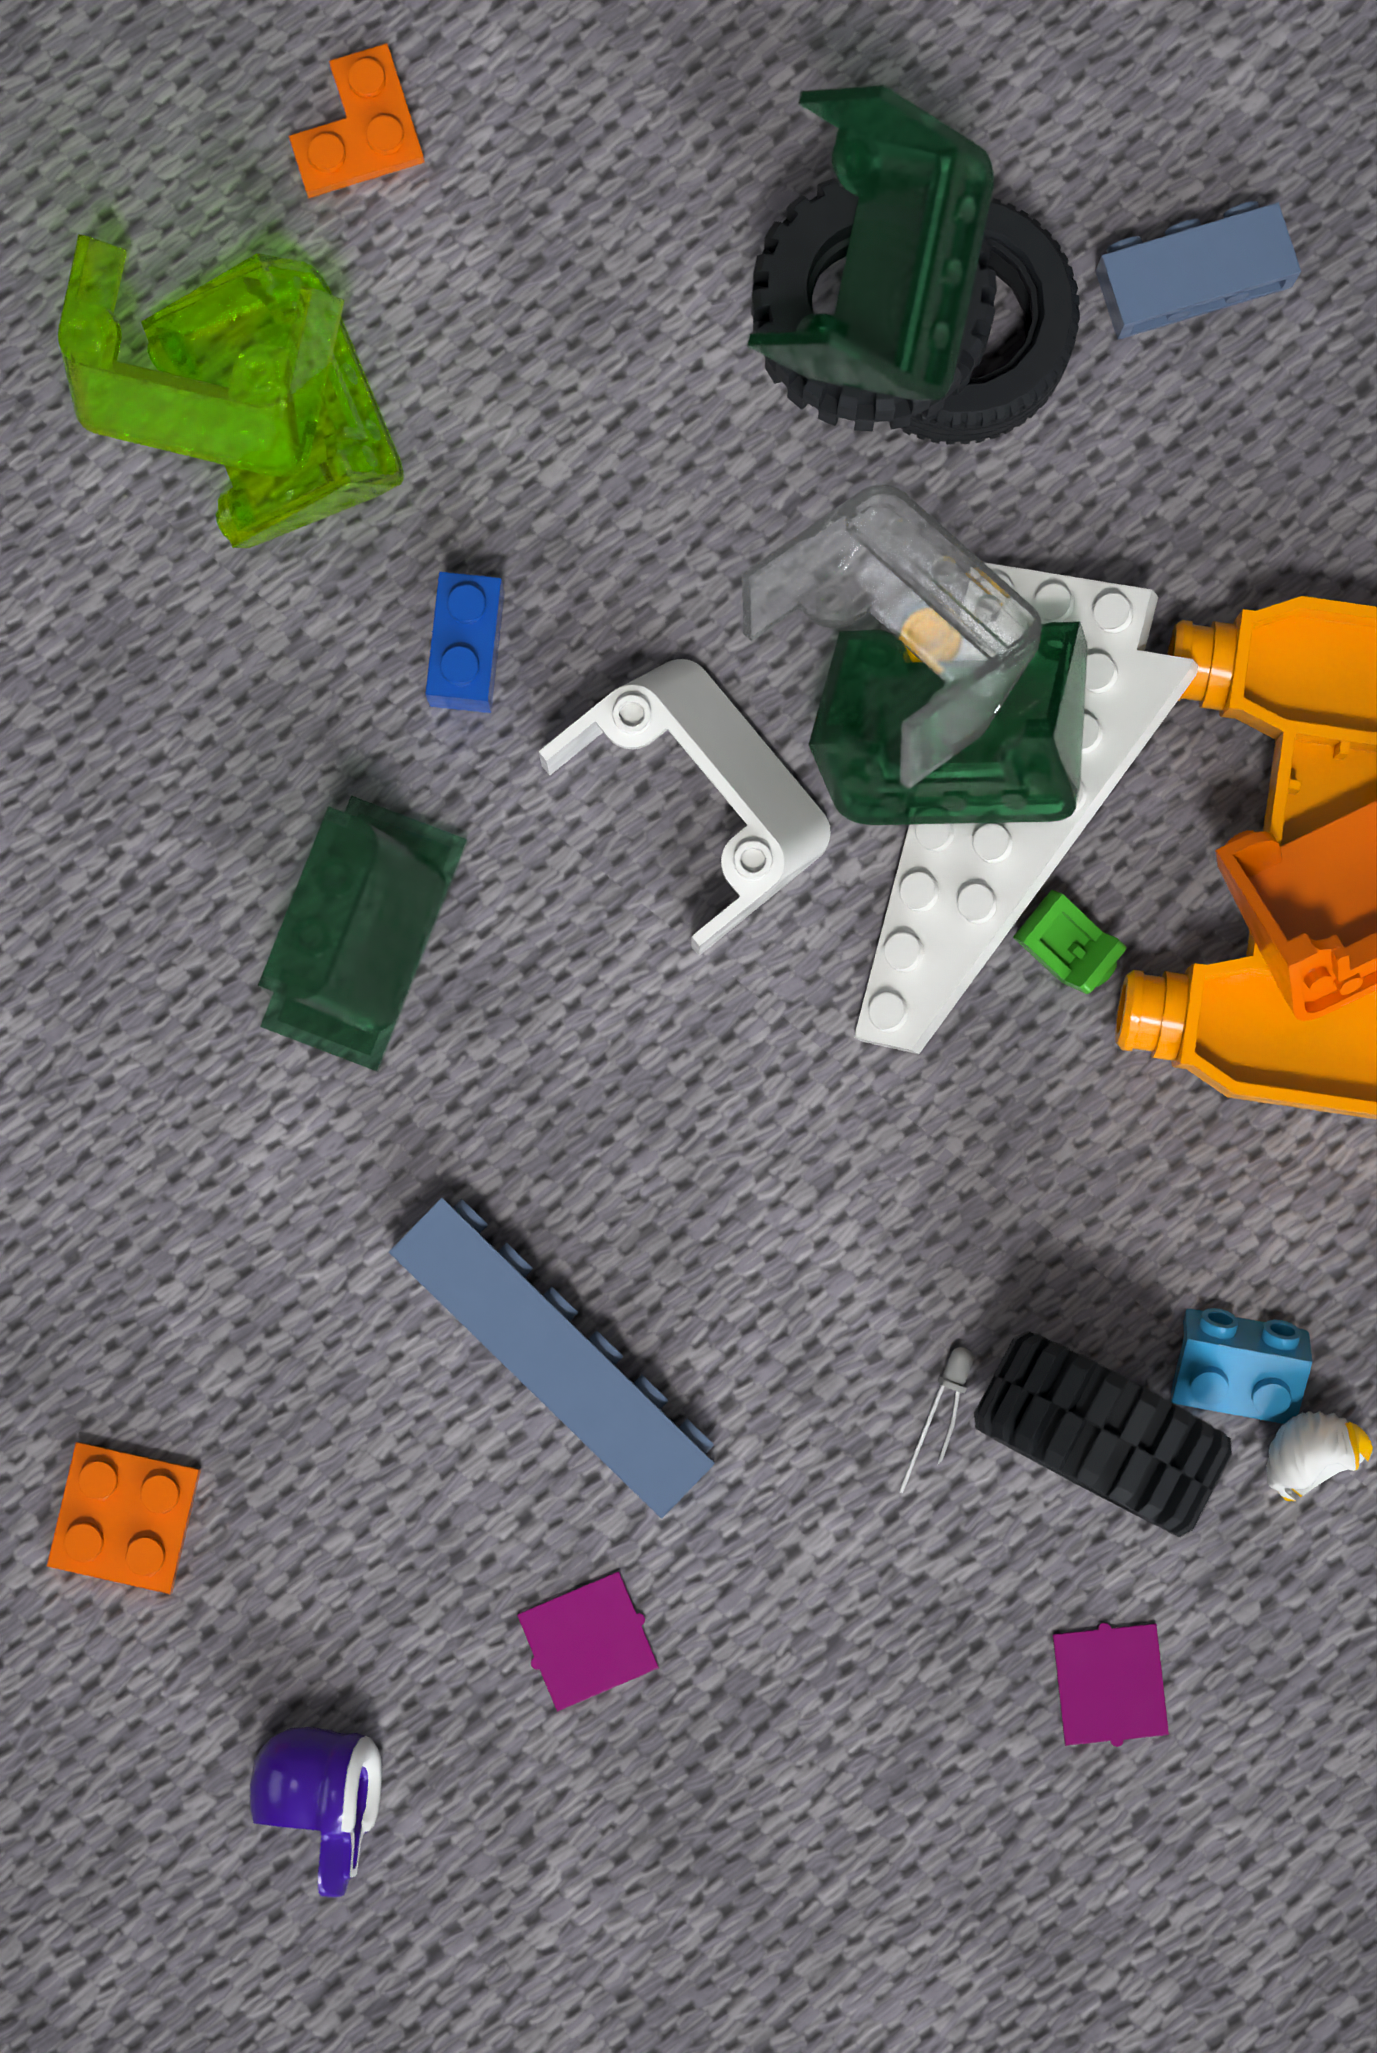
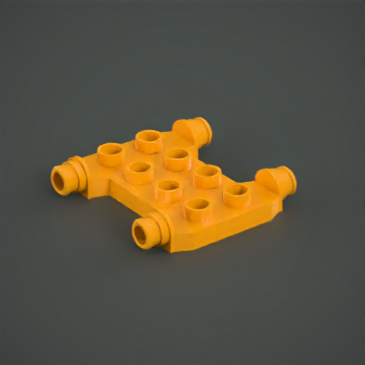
M1300 596L1256 611L1242 609L1233 624L1213 621L1211 627L1195 625L1189 620H1181L1174 626L1167 655L1193 659L1199 665L1197 675L1178 701L1181 699L1199 701L1200 708L1219 710L1220 717L1235 718L1275 739L1263 831L1272 833L1280 847L1377 800L1376 606ZM1250 931L1247 953L1244 958L1208 965L1193 963L1186 969L1184 974L1164 971L1162 977L1147 975L1144 974V971L1133 969L1125 976L1119 998L1115 1028V1042L1121 1050L1132 1051L1133 1049L1151 1051L1152 1058L1170 1060L1172 1067L1187 1069L1228 1098L1377 1119V990L1325 1016L1308 1021L1298 1020L1283 998Z

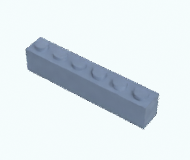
M441 1198L389 1253L662 1519L715 1464L706 1454L714 1444L690 1420L686 1419L678 1427L660 1410L669 1400L643 1375L633 1383L615 1365L624 1356L597 1330L589 1339L570 1322L579 1312L552 1286L542 1295L525 1278L533 1268L507 1242L497 1251L480 1234L488 1224L462 1198L454 1207Z

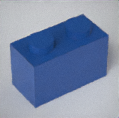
M439 572L425 693L430 707L491 713L505 594L502 578Z

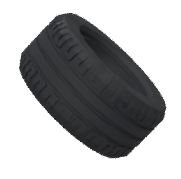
M963 193L962 196L947 194L943 201V205L950 211L960 205L973 219L970 229L973 236H984L991 252L988 261L989 269L995 270L996 276L1012 289L1024 312L1025 343L1007 365L983 377L970 378L969 383L958 396L950 394L945 399L943 408L928 418L922 412L911 416L910 425L901 427L902 431L908 435L913 433L917 435L916 438L922 440L928 438L931 439V442L938 444L940 441H946V444H955V442L970 444V441L979 443L985 441L986 438H997L1002 432L1007 434L1014 427L1024 424L1027 417L1032 418L1037 413V410L1046 404L1066 370L1075 345L1080 320L1079 295H1076L1078 286L1073 279L1072 266H1068L1069 260L1065 253L1060 251L1061 247L1057 240L1051 238L1052 234L1047 229H1042L1040 227L1041 224L1035 218L1032 220L1028 217L1029 214L1023 210L1018 212L1015 210L1016 207L1010 203L1005 205L1001 203L1002 200L993 198L991 201L987 200V196L978 194V197L972 196V193ZM876 252L859 253L853 261L845 286L840 318V344L853 351L867 354H883L902 349L892 328L891 305L894 296L913 275L919 272L905 261L888 254Z

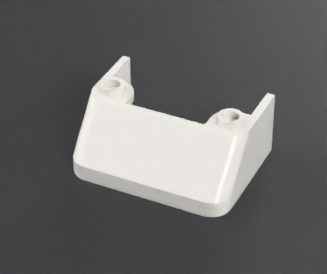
M676 659L612 691L539 751L542 767L551 775L602 733L619 747L639 749L649 745L665 731L669 730L743 819L747 826L729 840L721 857L722 873L739 898L691 936V947L700 956L822 856L830 840V825L822 810L708 673L693 661Z

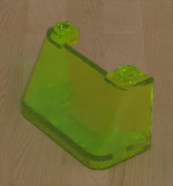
M256 253L141 321L149 341L147 351L154 366L163 374H170L179 380L190 381L233 488L220 494L216 521L223 535L230 541L232 548L249 549L379 497L402 484L404 473L396 448L333 295L324 278L312 265L303 261Z

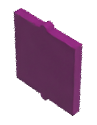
M619 1571L517 1614L534 1655V1658L531 1660V1666L533 1669H540L557 1712L659 1669L642 1628V1625L645 1623V1616L642 1613H636Z
M1102 1622L1096 1630L1052 1634L1065 1746L1110 1741L1113 1746L1119 1747L1126 1739L1169 1735L1156 1623L1111 1628L1108 1623Z

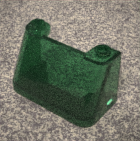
M1050 622L1035 626L1030 629L1025 638V658L911 662L903 643L887 631L880 629L840 631L808 744L838 812L848 820L864 825L1054 822L1072 816L1077 806L1081 786L1088 654L1087 641L1081 622Z

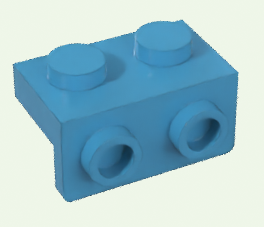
M1210 1308L1204 1311L1186 1309L1183 1320L1184 1339L1171 1390L1172 1403L1281 1424L1287 1423L1288 1420L1299 1414L1313 1363L1310 1336L1307 1330L1299 1329L1292 1323L1283 1320L1261 1322L1239 1318L1226 1310Z

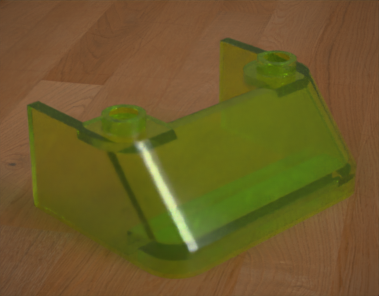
M78 234L58 328V341L75 415L80 424L95 434L273 477H290L301 471L311 454L345 300L301 285L287 348L262 343L246 348L235 361L229 387L117 361L122 332L120 323L114 315L127 250L89 236Z

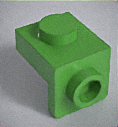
M1054 890L1048 893L1013 936L1053 976L1063 984L1085 994L1091 993L1095 987L1102 985L1112 976L1117 967V960L1126 950V946L1118 938L1102 932L1064 894Z

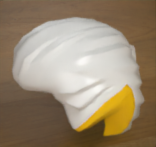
M1310 1411L1301 1413L1283 1424L1270 1444L1269 1457L1266 1464L1267 1483L1269 1487L1275 1489L1286 1501H1296L1291 1489L1298 1496L1302 1497L1338 1472L1347 1469L1355 1471L1364 1459L1368 1462L1373 1450L1371 1441L1359 1425L1347 1422L1346 1418H1338L1335 1413L1328 1415L1320 1411L1314 1414Z

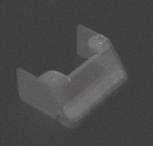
M873 485L861 490L742 573L743 634L750 641L762 635L797 609H800L817 625L826 628L846 627L869 612L947 684L931 697L927 705L902 722L900 782L908 789L985 733L1040 646L1042 622L1037 610L904 491L890 485Z

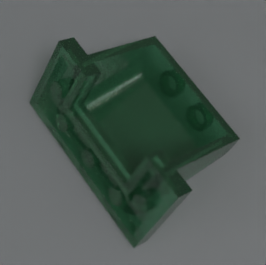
M354 796L350 797L345 812L328 806L258 983V986L271 997L260 1027L372 1071L379 1072L468 843L467 839Z

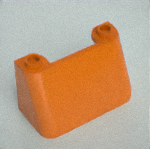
M1377 800L1281 847L1272 833L1247 830L1233 836L1224 846L1215 850L1217 866L1283 998L1296 1019L1302 1021L1317 1019L1377 990Z

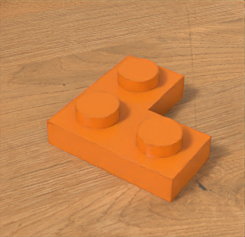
M382 44L329 61L347 118L289 136L308 198L425 163L388 44Z

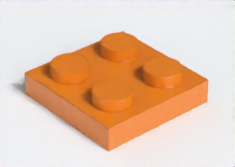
M76 1442L47 1567L166 1594L173 1593L201 1469Z

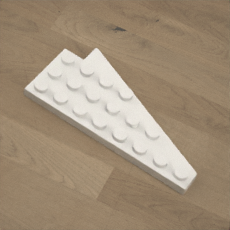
M977 561L961 622L964 632L963 647L958 657L951 663L854 1038L879 1046L920 1054L1197 675L1199 665L1193 659L1145 651L1158 601V596L1152 589Z

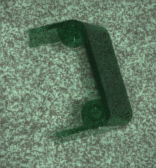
M885 85L801 91L798 104L838 128L831 155L832 167L840 184L846 190L859 197L834 316L827 313L809 314L800 321L795 332L749 333L747 346L812 380L910 400H938L947 394L954 379L993 191L994 172L991 160L982 147Z

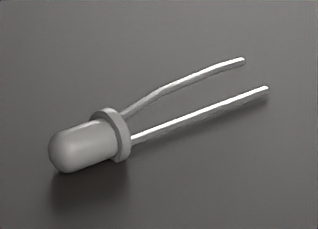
M958 1347L952 1351L943 1376L939 1377L938 1383L941 1384L905 1474L900 1493H903L944 1387L955 1390L956 1393L950 1427L938 1464L943 1461L955 1425L959 1395L967 1390L964 1384L974 1361L973 1353L967 1348Z

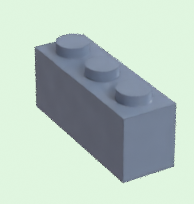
M1257 201L1246 202L1224 212V219L1201 225L1200 219H1190L1169 227L1165 231L1166 236L1144 243L1140 236L1129 237L1107 247V254L1101 256L1095 272L1117 340L1292 288L1301 273V269L1279 202L1261 208Z

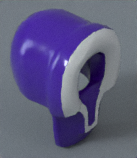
M313 1727L289 1728L272 1737L261 1748L254 1761L249 1785L250 1812L253 1823L321 1831L318 1867V1893L320 1896H344L349 1880L357 1875L363 1835L374 1827L379 1813L382 1763L377 1746L371 1738L358 1733L343 1734Z

